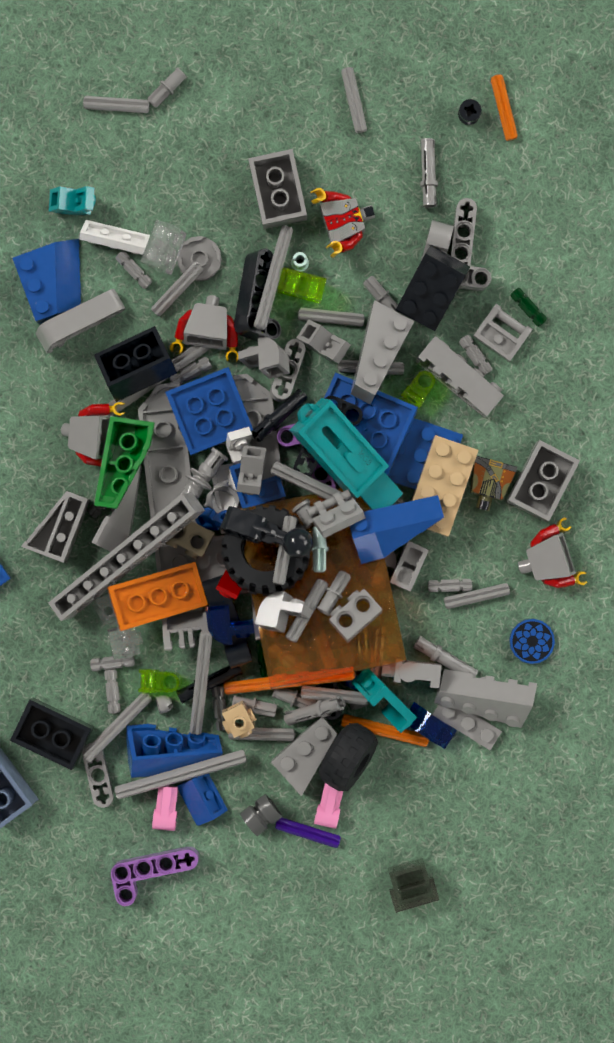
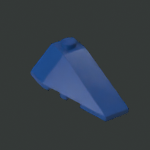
M438 495L365 511V519L350 525L361 564L387 557L391 552L442 520L444 515Z
M153 724L126 726V739L131 778L153 776L222 756L223 752L219 735L201 733L200 735L191 733L188 735L176 732L177 728L169 727L168 732L156 730V725Z

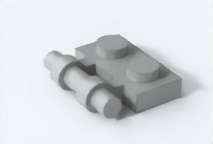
M348 490L341 493L336 492L332 494L331 498L323 502L319 500L313 503L314 506L306 509L310 518L317 514L319 515L313 518V522L323 538L365 519L363 510L354 499L345 502L351 498ZM333 506H337V507H335V508H333V509H331V510H329V511H326L327 509H329V508H331V507H333Z

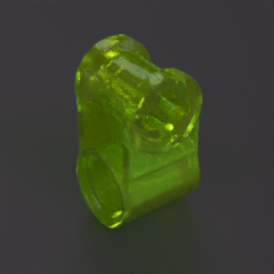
M429 371L419 372L411 384L406 387L399 399L418 407L419 410L435 384L434 375ZM423 375L428 376L431 384L429 387L423 388L419 385L418 379Z
M139 669L141 681L138 692L170 693L181 687L182 678L177 672ZM167 676H173L176 679V686L174 688H169L166 685L165 680Z

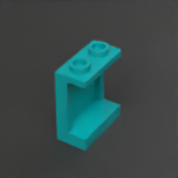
M368 667L351 682L373 707L383 697L389 702L381 713L400 733L410 727L417 718Z

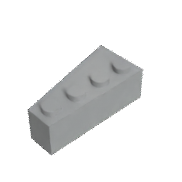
M375 300L369 312L351 389V395L370 405L414 323L413 320Z
M436 336L416 360L417 364L484 418L489 415L504 396L501 393L502 389L494 382L489 383L481 371L468 365L461 355L452 351L445 342Z
M444 669L434 703L440 704L445 708L461 710L466 714L478 715L490 721L502 722L510 727L522 728L533 707L537 683L529 682L528 686L520 685L518 680L508 679V683L496 681L493 676L486 675V677L475 678L473 673Z

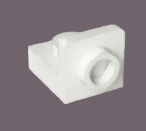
M249 427L227 433L225 445L234 464L241 462L243 446H251L252 433Z

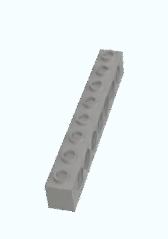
M192 492L183 493L48 602L60 621L76 616L107 591V587L113 586L201 515L205 509Z

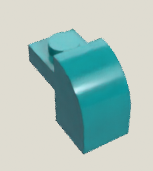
M59 186L50 189L49 212L68 215H91V211L96 203L95 188L85 186L79 189Z

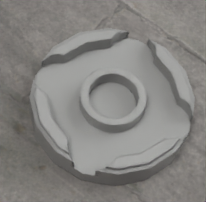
M191 237L184 241L177 254L178 267L184 273L194 262H197L204 270L194 281H206L215 276L219 271L222 262L221 251L215 242L206 237Z

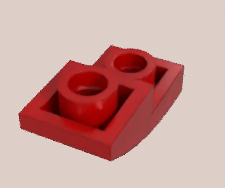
M225 570L216 590L226 598L237 599L241 588L230 578L227 570Z

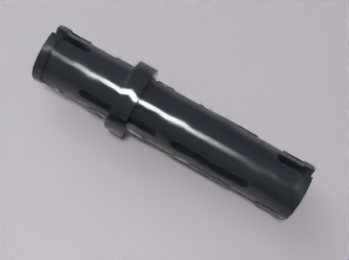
M297 389L273 413L267 414L264 417V421L251 431L254 439L258 436L256 441L262 442L268 434L276 431L280 423L303 402L307 401V395L304 392L300 395L301 389Z
M230 665L208 675L206 691L242 675L240 666L231 669ZM193 680L194 683L176 690L182 704L193 698L195 680Z

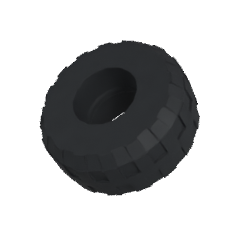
M349 723V725H346L335 738L322 760L319 768L321 780L338 791H348L360 778L376 750L378 740L375 734L359 723Z

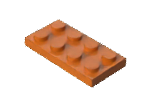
M196 562L107 587L120 631L208 605Z

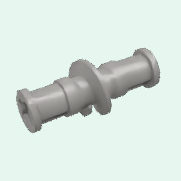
M212 447L210 449L212 452L204 463H201L198 471L191 467L190 470L194 476H185L190 482L185 485L181 494L192 492L196 498H199L204 488L212 490L209 481L216 475L224 461L227 462L228 458Z

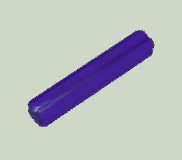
M280 818L275 824L277 830L334 848H338L341 841L339 835L286 818Z

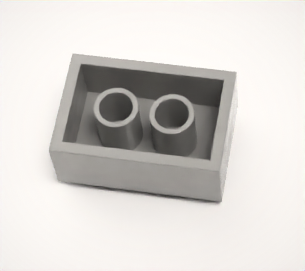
M293 149L248 158L263 230L307 220V212Z
M538 440L506 502L544 522L550 521L580 460Z

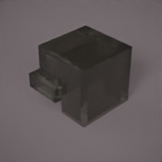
M422 858L388 867L393 888L389 889L396 913L439 901L433 877H428Z

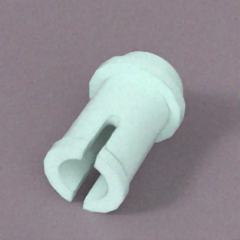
M302 252L296 253L291 261L292 268L297 272L305 271L309 266L307 256ZM302 259L304 262L298 264L296 261Z

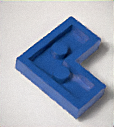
M241 463L229 467L236 491ZM277 476L262 480L260 495H246L242 492H237L243 510L286 497L281 479Z

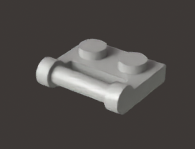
M495 304L473 337L510 362L533 329L528 325L525 327L501 310V306ZM496 316L520 333L519 338L517 339L492 321Z

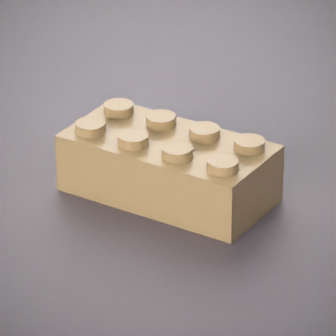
M437 435L432 440L412 501L438 495L444 518L427 530L449 537L478 450Z

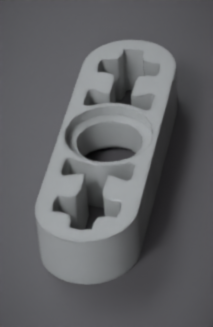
M298 339L288 341L284 347L288 358L292 354V350L289 348L296 345L299 351L293 360L289 359V365L294 370L293 375L278 376L272 382L270 395L277 402H283L289 398L306 350L304 343ZM282 381H285L283 391L286 393L280 396L276 389L280 387Z
M93 742L87 744V745L83 748L82 753H83ZM102 750L96 756V761L101 760L102 765L96 764L90 768L89 763H93V760L88 762L84 757L83 760L93 802L96 806L105 808L112 803L114 793L104 751ZM99 768L103 770L105 776L102 781H95L93 779L92 771ZM106 782L107 786L103 787L104 794H109V798L106 799V803H103L102 800L97 798L101 793L100 788L95 790L94 785L99 786Z

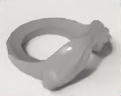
M225 480L213 487V490L207 494L204 507L209 506L216 513L224 511L217 506L215 496L213 495L214 491L230 493L235 500L233 507L237 508L240 500L237 492L228 485V480Z

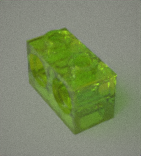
M283 267L277 292L321 304L327 278Z

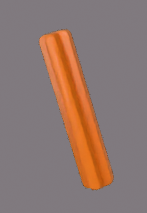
M495 75L491 78V84L505 139L511 141L516 139L518 134L503 75Z

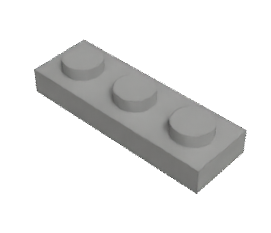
M438 704L433 712L434 716L488 750L492 749L502 733L501 730L477 715L466 714L461 710L445 708Z

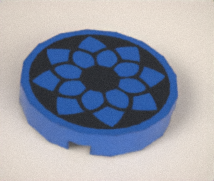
M525 619L518 623L512 629L509 638L513 654L519 660L529 664L540 663L547 659L553 652L555 645L554 634L551 628L543 621L537 619Z

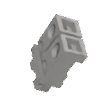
M395 658V662L382 661L381 676L393 677V682L401 683V679L405 682L425 680L429 681L431 688H439L442 665L440 663L403 661L402 658Z

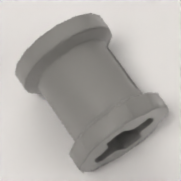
M309 499L292 509V512L297 514L302 521L305 529L314 525L313 518L317 516L315 515L310 518L306 509L311 507Z

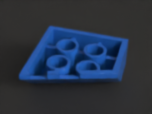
M79 239L54 242L13 257L33 316L39 325L81 304Z

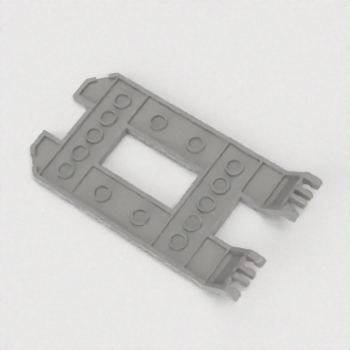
M248 374L232 375L251 425L255 429L264 421V417L267 414L274 412L270 391L261 386ZM180 382L158 384L138 409L139 420L155 423L151 446L144 458L151 519L174 499L179 497L185 485L190 482L185 476H192L189 451L165 393L181 386ZM272 431L262 442L256 441L258 436L255 439L253 436L251 437V446L266 448L262 480L275 476L271 474V468L275 462H280L277 431ZM226 442L221 443V444L216 445V446L225 445ZM285 497L261 504L263 507L275 505L277 509H286ZM182 529L180 532H178V533H177L175 536H173V537H174V538H180V537H182V535H183V533H184V530ZM199 535L194 536L191 544L194 548L199 549L203 546L204 539L199 538ZM225 535L214 536L204 557L198 555L197 559L185 554L186 549L179 545L176 549L167 544L162 545L155 551L157 572L196 562L201 583L223 575L226 568L222 559L221 544L222 538ZM247 541L244 554L249 565L259 571L275 570L266 553L268 549L264 548L262 542L256 544ZM295 587L290 590H284L293 599H297ZM258 593L257 595L251 594L256 640L264 638L263 629L256 625L255 621L259 607L267 597ZM207 606L162 619L165 651L173 649L171 633L179 632V648L186 649L184 631H188L190 648H195L193 630L209 631ZM289 615L288 619L292 618V621H294L296 616ZM286 629L285 633L280 632L281 637H285ZM269 630L270 637L276 638V631Z

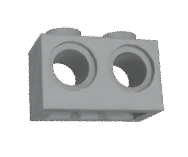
M408 541L402 550L389 583L411 592L429 550Z
M365 589L361 592L358 590L353 592L347 598L349 602L344 607L339 605L330 613L332 617L329 619V623L347 643L383 611ZM365 601L369 604L370 608L366 612H360L356 607L357 603ZM341 617H350L352 624L349 627H342L339 624Z

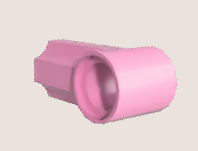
M324 784L314 824L337 828L340 815L339 806L343 791H338L328 784Z
M167 785L158 788L152 829L175 831L177 786Z

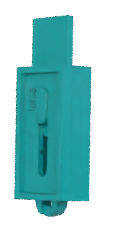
M321 398L316 404L306 403L301 406L297 413L299 421L289 431L343 491L348 490L351 497L358 498L360 496L371 510L393 505L403 492L384 472L389 465L330 399Z

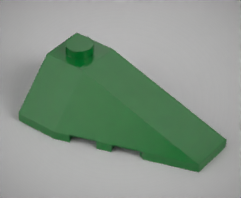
M110 416L94 506L118 508L151 446L154 422Z

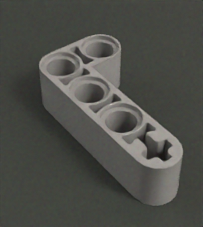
M464 198L459 201L455 210L450 256L456 258L455 251L463 250L467 257L464 260L456 259L470 266L477 205L472 199ZM464 206H468V210L470 211L467 215V219L462 221L464 217V210L460 209H463ZM459 228H466L469 231V236L463 238L458 235L457 230ZM470 266L459 289L483 291L491 282V273L485 268ZM478 274L483 275L486 278V283L483 285L477 284L475 276Z
M111 289L42 323L35 334L46 354L53 352L52 349L57 346L59 348L62 347L65 341L113 318L126 308L115 289Z

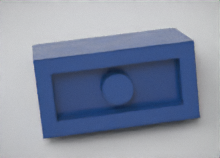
M209 774L192 778L177 786L197 826L212 821L228 811Z

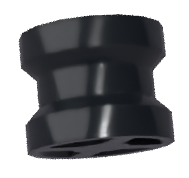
M473 99L462 102L458 111L459 120L465 125L475 124L481 115V105Z

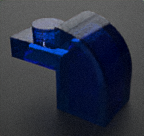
M228 604L206 607L208 630L218 642L233 645V635H236L237 638H246L251 633H255L253 620L230 622Z
M414 702L410 710L417 718L410 727L445 749L457 730Z

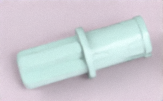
M316 526L312 527L313 548L311 550L313 551V571L323 573L326 571V552L329 551V547H327L326 538H323Z

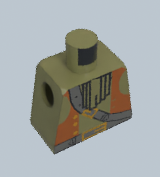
M476 456L472 468L470 493L479 495L477 509L489 511L492 499L503 500L516 473V466Z

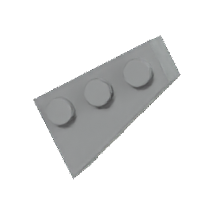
M66 491L21 547L67 563L91 500Z
M322 717L314 721L271 760V763L300 796L303 795L337 735V731Z

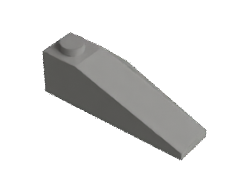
M140 465L118 508H111V511H113L111 516H105L92 540L93 544L111 552L131 536L142 465Z

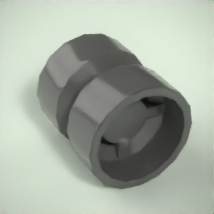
M266 794L255 801L254 807L249 806L240 813L246 825L256 836H259L268 829L267 824L273 825L283 817Z

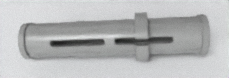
M425 138L420 141L422 181L420 182V187L423 191V207L434 208L437 207L436 187H438L435 174V139Z
M421 635L413 646L414 649L430 657L429 660L432 662L437 661L450 670L473 673L475 677L478 673L477 669L442 649L441 645H435Z
M341 696L328 700L321 699L315 704L285 712L284 721L287 725L291 726L316 717L324 718L333 712L344 710L345 701Z

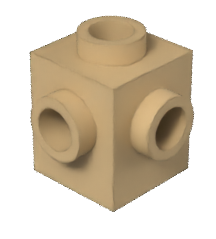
M243 700L222 710V715L225 719L222 723L227 734L232 733L234 738L237 736L244 738L252 733V729L255 728L254 721L257 719L252 709L246 708ZM241 719L243 722L237 723L236 720Z

